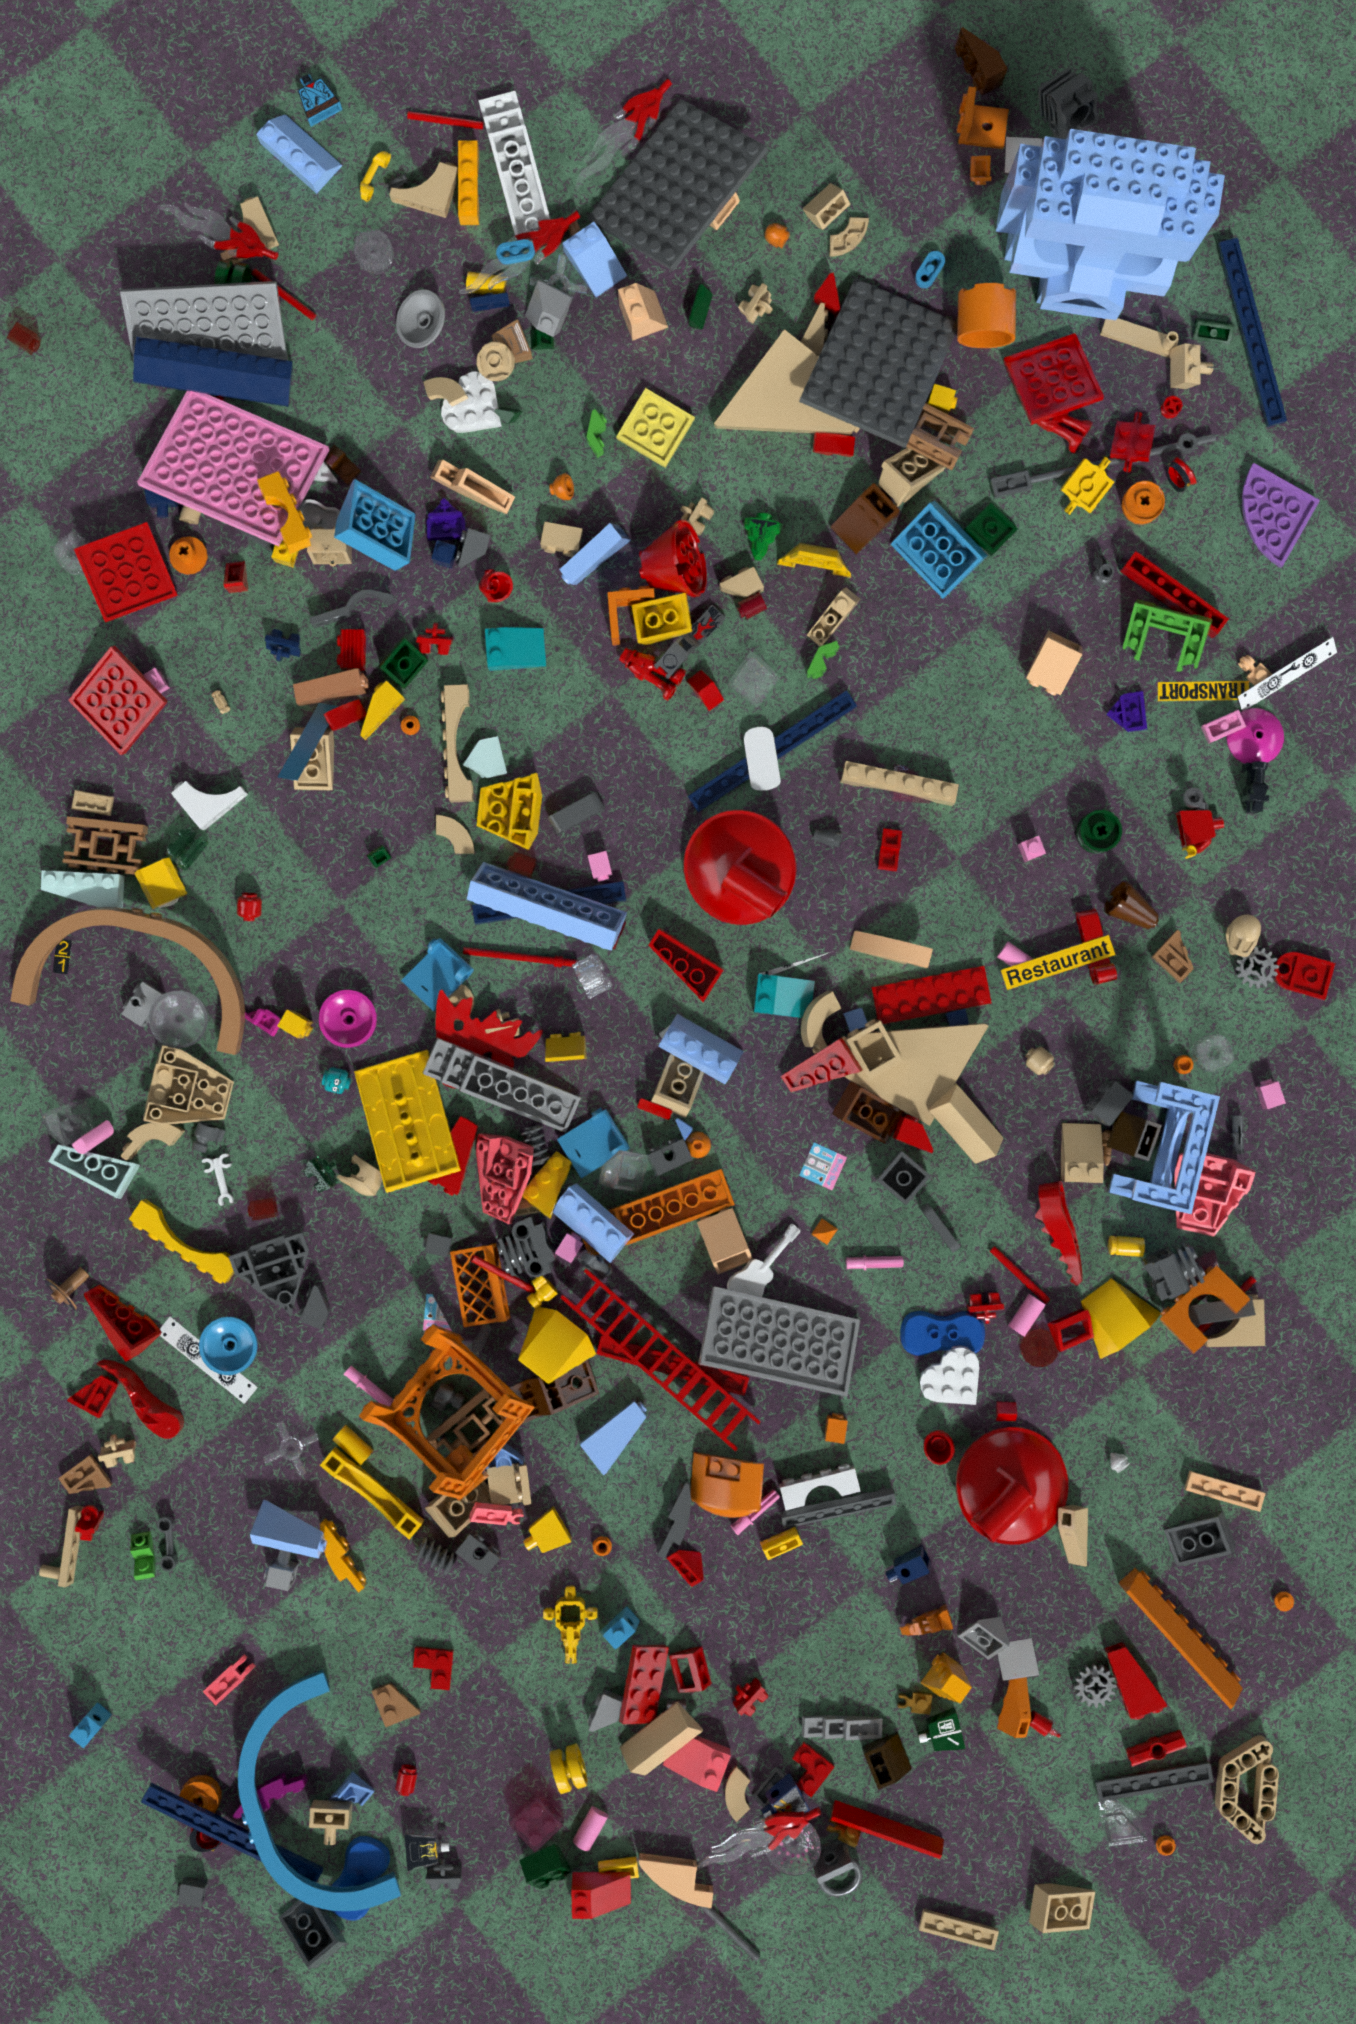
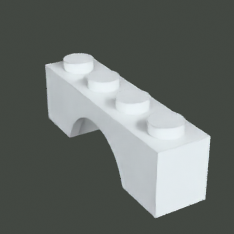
M843 1464L838 1466L839 1469L837 1470L824 1469L817 1475L808 1473L802 1475L801 1479L798 1480L793 1478L783 1480V1483L779 1484L785 1510L804 1506L808 1493L813 1488L821 1485L835 1488L841 1496L860 1492L854 1466Z

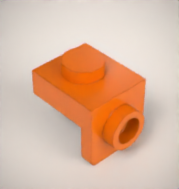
M990 155L970 157V180L975 182V185H986V181H991Z

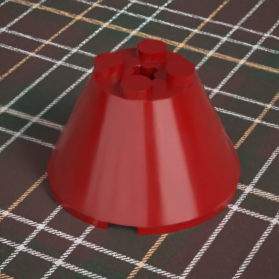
M679 520L675 522L648 547L639 552L642 566L639 569V573L642 579H646L650 588L653 587L678 594L686 593L687 596L700 597V594L705 592L707 585L704 553L700 554L697 543H700L699 537L688 521Z

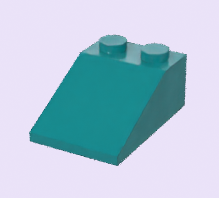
M501 627L485 629L487 666L489 671L546 667L543 628Z
M758 974L753 1013L802 1018L806 1008L813 1001L815 981Z

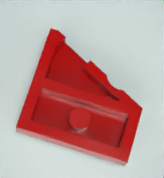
M102 1374L69 1397L67 1401L91 1415L101 1418L120 1383Z

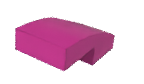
M257 1009V1011L245 1013V1019L257 1025L271 1036H275L279 1030L277 1025L281 1018L271 1011Z

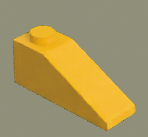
M387 681L379 683L374 689L375 693L372 696L360 734L364 740L405 700Z

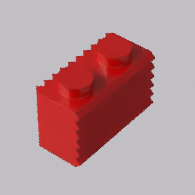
M341 629V635L337 636V645L341 646V653L337 654V665H340V668L344 671L356 668L360 671H366V632L362 629Z

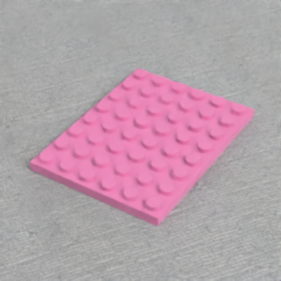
M187 391L137 483L145 489L279 546L283 540L280 529L286 523L288 513L277 505L266 504L259 489L257 479L279 471L281 477H285L288 482V493H293L297 505L294 506L298 511L329 452V447L208 394Z

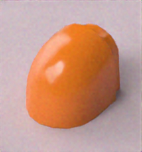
M772 223L766 228L764 236L771 245L776 248H783L790 236V232L787 231V227L779 223Z

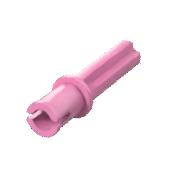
M863 1255V1257H846V1269L899 1268L904 1265L902 1256L866 1257V1255Z
M352 1365L343 1374L354 1382L357 1388L360 1387L377 1402L387 1406L393 1403V1398L366 1378L367 1375L364 1376Z
M772 1490L761 1500V1511L740 1517L730 1527L739 1535L750 1524L753 1525V1521L776 1502L780 1495L776 1490Z

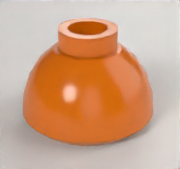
M567 473L557 476L549 486L550 493L562 500H571L574 495L573 481Z
M693 1132L685 1140L686 1146L693 1158H702L711 1149V1141L703 1132Z

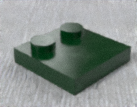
M990 503L964 531L992 557L1018 528Z

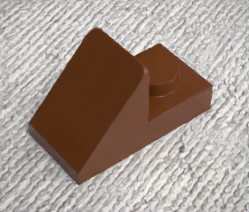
M336 445L329 449L324 462L349 485L361 473V470Z

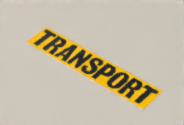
M1249 681L1158 682V701L1239 700L1238 696L1249 690Z

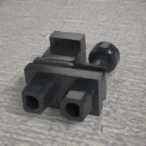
M1255 761L1242 764V772H1247L1246 786L1243 788L1244 796L1241 797V802L1245 803V813L1257 814L1258 812H1263L1264 802L1269 801V795H1265L1268 785L1264 783L1268 762Z

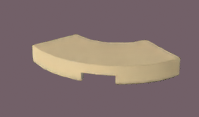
M850 217L844 231L836 235H830L829 257L843 255L853 250L863 239L867 231L869 218Z
M439 377L423 382L430 400L442 398L447 400L453 407L468 399L465 390L452 379Z
M436 815V835L449 839L454 846L455 854H475L474 844L467 830L452 818Z
M737 1765L731 1771L725 1788L726 1805L736 1822L750 1809L745 1799V1790L750 1782V1778Z

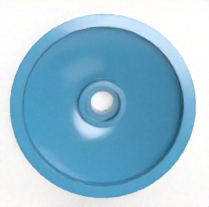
M222 1317L214 1320L204 1329L199 1341V1352L203 1362L209 1369L221 1375H234L244 1371L255 1359L258 1349L257 1337L251 1326L236 1317ZM233 1341L234 1347H229L228 1342Z

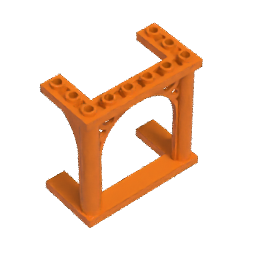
M432 1324V1326L425 1330L421 1338L425 1344L435 1347L430 1353V1357L425 1363L420 1365L417 1370L418 1372L407 1381L405 1388L394 1397L393 1403L390 1406L370 1401L363 1407L359 1417L363 1421L383 1426L392 1432L437 1476L429 1486L434 1493L461 1499L535 1407L530 1402L522 1400L462 1343L464 1339L459 1334ZM449 1357H451L453 1362L452 1367L450 1368V1370H447L445 1368V1362ZM458 1364L462 1365L460 1369H457ZM452 1374H464L475 1379L498 1401L492 1409L497 1414L507 1417L462 1474L429 1443L420 1425V1408L425 1394L439 1379ZM411 1407L414 1409V1414L407 1418L404 1416V1413ZM413 1421L415 1422L414 1427H412V1424H407Z

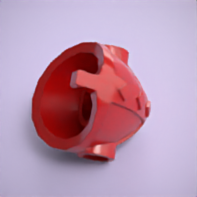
M494 569L485 570V575L480 580L479 590L487 598L488 602H501L510 596L513 590V582L508 574L495 571Z

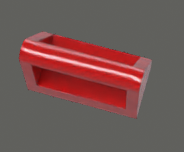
M1079 1309L1047 1323L1059 1352L1094 1338L1091 1316L1088 1309ZM1082 1321L1086 1333L1063 1342L1061 1330Z
M702 1646L669 1654L678 1693L704 1691L712 1684ZM688 1658L694 1684L684 1686L677 1659Z

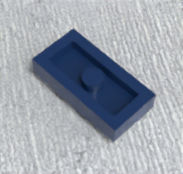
M508 292L500 294L486 293L481 297L470 298L472 312L510 306Z

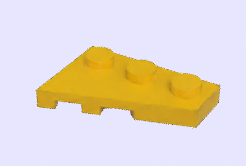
M556 1151L526 1186L522 1195L525 1201L550 1219L562 1186L572 1166L571 1161Z

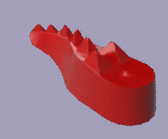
M1062 1181L1040 1184V1208L1035 1218L1043 1221L1045 1224L1041 1229L1042 1232L1051 1235L1054 1240L1051 1243V1247L1061 1251L1062 1255L1059 1260L1068 1265L1066 1273L1072 1275L1070 1282L1078 1286L1083 1281L1080 1250L1075 1226L1066 1204Z
M104 1359L98 1361V1366L115 1376L122 1384L131 1399L137 1416L149 1430L164 1439H171L182 1430L184 1426L182 1413L155 1397L133 1370L113 1360Z

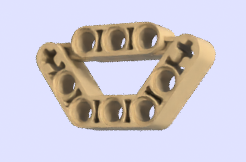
M1262 1735L1251 1738L1220 1758L1215 1794V1806L1221 1815L1254 1844H1260L1265 1840V1821H1271L1275 1817L1279 1778L1278 1769L1271 1762L1273 1747ZM1244 1754H1249L1246 1760H1242ZM1228 1764H1233L1230 1770H1225ZM1257 1765L1253 1801L1254 1815L1251 1817L1237 1804L1239 1779L1241 1774ZM1271 1767V1771L1264 1774V1770ZM1231 1783V1787L1224 1790V1786ZM1265 1787H1269L1268 1792L1262 1793ZM1229 1803L1226 1809H1222L1223 1804ZM1264 1806H1268L1265 1812H1260ZM1239 1816H1244L1242 1821L1236 1822ZM1250 1826L1256 1831L1255 1834L1249 1830Z

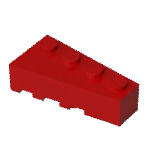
M661 928L657 930L648 945L702 1002L705 1001L725 969Z

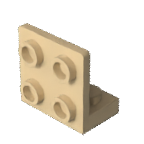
M525 1462L523 1465L513 1463L512 1466H501L498 1468L493 1466L487 1469L491 1504L505 1505L522 1502L523 1505L531 1504L528 1472Z

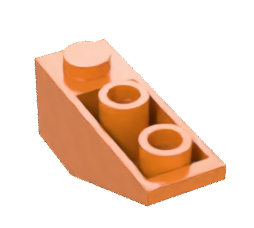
M1027 1677L1009 1680L1008 1690L1003 1699V1708L998 1717L997 1729L1014 1738H1026L1031 1722Z

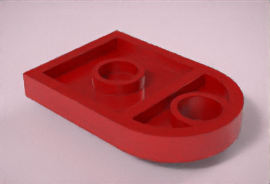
M1298 952L1285 953L1277 958L1274 965L1279 966L1284 963L1288 967L1286 974L1280 973L1279 968L1274 969V972L1278 973V975L1273 976V978L1281 988L1320 1000H1326L1336 963Z

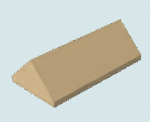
M957 1084L950 1088L928 1109L975 1164L997 1155L1003 1137Z
M677 1701L620 1746V1750L630 1772L647 1775L700 1734L703 1729Z

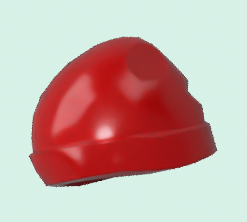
M934 1430L927 1434L924 1439V1453L933 1464L943 1465L953 1458L955 1446L948 1433L943 1430Z

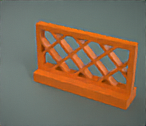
M497 1243L450 1252L464 1327L504 1322L511 1318L504 1279L484 1269L488 1272V1278L484 1282L477 1277L482 1267L479 1266L475 1274L466 1269L471 1256L480 1250H484V1260L502 1269ZM457 1254H463L468 1258L464 1266L457 1262ZM463 1271L472 1277L467 1285L460 1280V1275ZM474 1279L483 1285L478 1293L469 1288ZM485 1287L492 1293L489 1301L480 1296ZM467 1290L475 1296L471 1304L467 1303L463 1297ZM477 1298L486 1304L481 1312L473 1307ZM488 1306L495 1310L496 1318L489 1319L483 1314ZM470 1309L479 1315L473 1322H468L467 1313Z

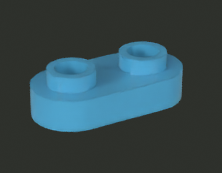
M526 239L506 242L497 247L496 255L502 264L519 263L531 260L535 255V248L533 243Z
M930 252L918 269L915 282L920 288H929L941 272L945 264V257L941 252ZM937 261L938 265L934 266L931 262ZM925 276L928 280L922 281L921 277Z

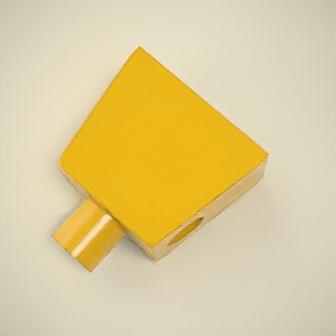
M553 1506L529 1526L531 1536L523 1540V1543L528 1551L538 1545L540 1551L545 1553L570 1543L572 1536Z

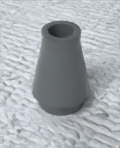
M816 829L813 840L832 848H839L843 833L839 832V830Z

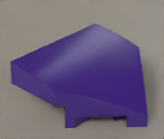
M445 498L440 501V504L432 513L428 514V541L460 539L462 530H466L465 518L462 513L449 504Z
M1143 691L1121 695L1119 700L1106 714L1127 732L1148 730Z

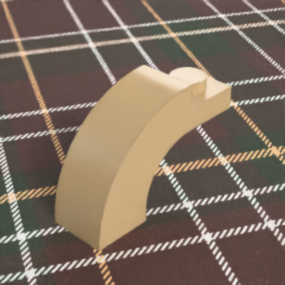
M147 1123L141 1125L127 1135L132 1140V1143L129 1141L122 1150L124 1152L121 1154V1157L126 1161L131 1160L141 1147L152 1139L161 1140L168 1146H172L185 1130L175 1124L160 1125Z

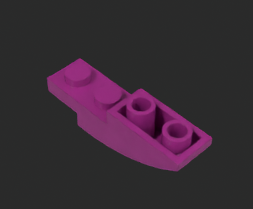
M282 1773L258 1786L256 1790L263 1812L270 1809L274 1799H280L289 1792L298 1793L302 1791L308 1782L306 1774L287 1780L285 1773ZM241 1804L233 1814L234 1820L238 1818L242 1820L241 1814L244 1812Z

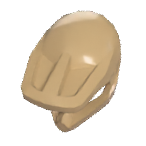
M1241 915L1228 926L1225 936L1228 951L1231 955L1247 957L1257 945L1261 933V925L1256 917Z
M354 1154L351 1162L358 1164L360 1172L357 1175L351 1174L350 1177L337 1175V1178L362 1195L375 1196L382 1183L380 1170Z

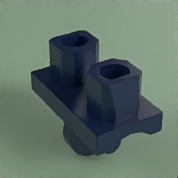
M273 629L270 635L265 636L266 649L271 650L270 654L276 655V661L281 662L283 657L290 658V655L300 657V635L292 633L288 640L282 639L283 632Z

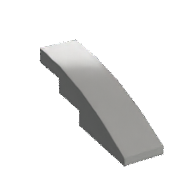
M839 1715L802 1716L801 1735L804 1738L879 1739L882 1738L883 1719Z

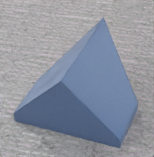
M506 1443L485 1469H489L493 1465H496V1468L512 1466V1463L519 1462V1465H523L525 1460L521 1454Z
M352 1771L328 1800L351 1801L363 1806L375 1790Z

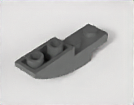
M688 1480L678 1485L675 1492L678 1495L675 1501L671 1500L667 1507V1511H669L668 1518L672 1519L673 1522H668L665 1528L667 1534L664 1539L660 1538L656 1549H658L657 1556L665 1559L673 1542L678 1545L681 1544L688 1526L691 1508V1492Z

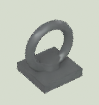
M835 1839L818 1847V1850L814 1849L808 1852L818 1885L827 1895L835 1897L845 1896L853 1892L861 1883L863 1876L862 1868L855 1859L851 1858L846 1843ZM851 1869L855 1871L853 1881L845 1887L832 1888L826 1884V1881Z

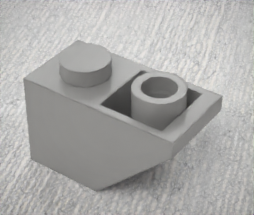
M605 1689L602 1695L598 1693L594 1703L597 1706L596 1710L590 1713L587 1723L590 1724L589 1731L594 1732L618 1721L623 1701L622 1696Z

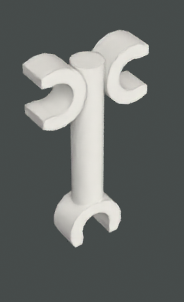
M227 1153L222 1154L219 1158H206L202 1160V1163L209 1162L211 1165L209 1169L204 1170V1173L215 1170L221 1194L218 1198L220 1206L224 1205V1197H228L230 1203L234 1202V1197L228 1193L222 1168L232 1166V1163L224 1164L223 1162L225 1157L230 1156Z

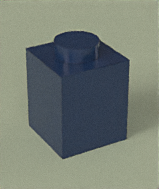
M437 540L431 558L433 563L452 569L457 551L456 546Z
M966 1009L945 1013L948 1026L969 1024Z

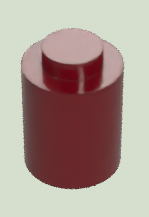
M757 592L738 602L739 607L736 608L741 618L745 617L748 620L766 610L767 606L760 593Z

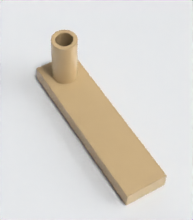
M1118 318L1117 320L1105 319L1100 333L1101 336L1170 358V349L1177 347L1179 341L1178 334L1174 331L1164 334Z
M75 1506L68 1511L61 1568L43 1564L39 1571V1575L42 1577L58 1579V1586L67 1587L74 1583L80 1532H75V1526L81 1517V1511L84 1506Z

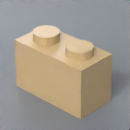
M544 522L540 543L541 548L547 553L558 551L563 552L565 556L573 557L580 551L583 530L582 528Z

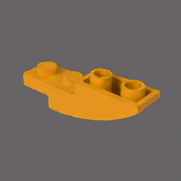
M325 1518L320 1523V1531L324 1533V1538L327 1541L324 1551L327 1561L338 1580L341 1582L347 1578L359 1593L365 1588L367 1579L361 1571L358 1572L355 1569V1564L351 1557L344 1555L349 1550V1543L344 1536L340 1537L336 1532L335 1524Z

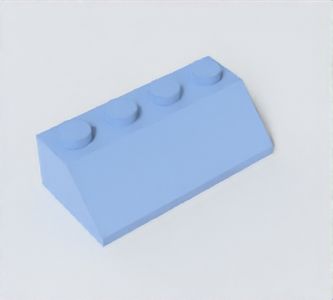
M286 114L269 120L256 134L260 144L316 194L342 167L334 157Z
M679 1014L675 1016L659 1044L660 1048L723 1084H726L744 1052Z
M577 1183L565 1191L553 1211L557 1217L609 1263L614 1260L634 1235L632 1231Z

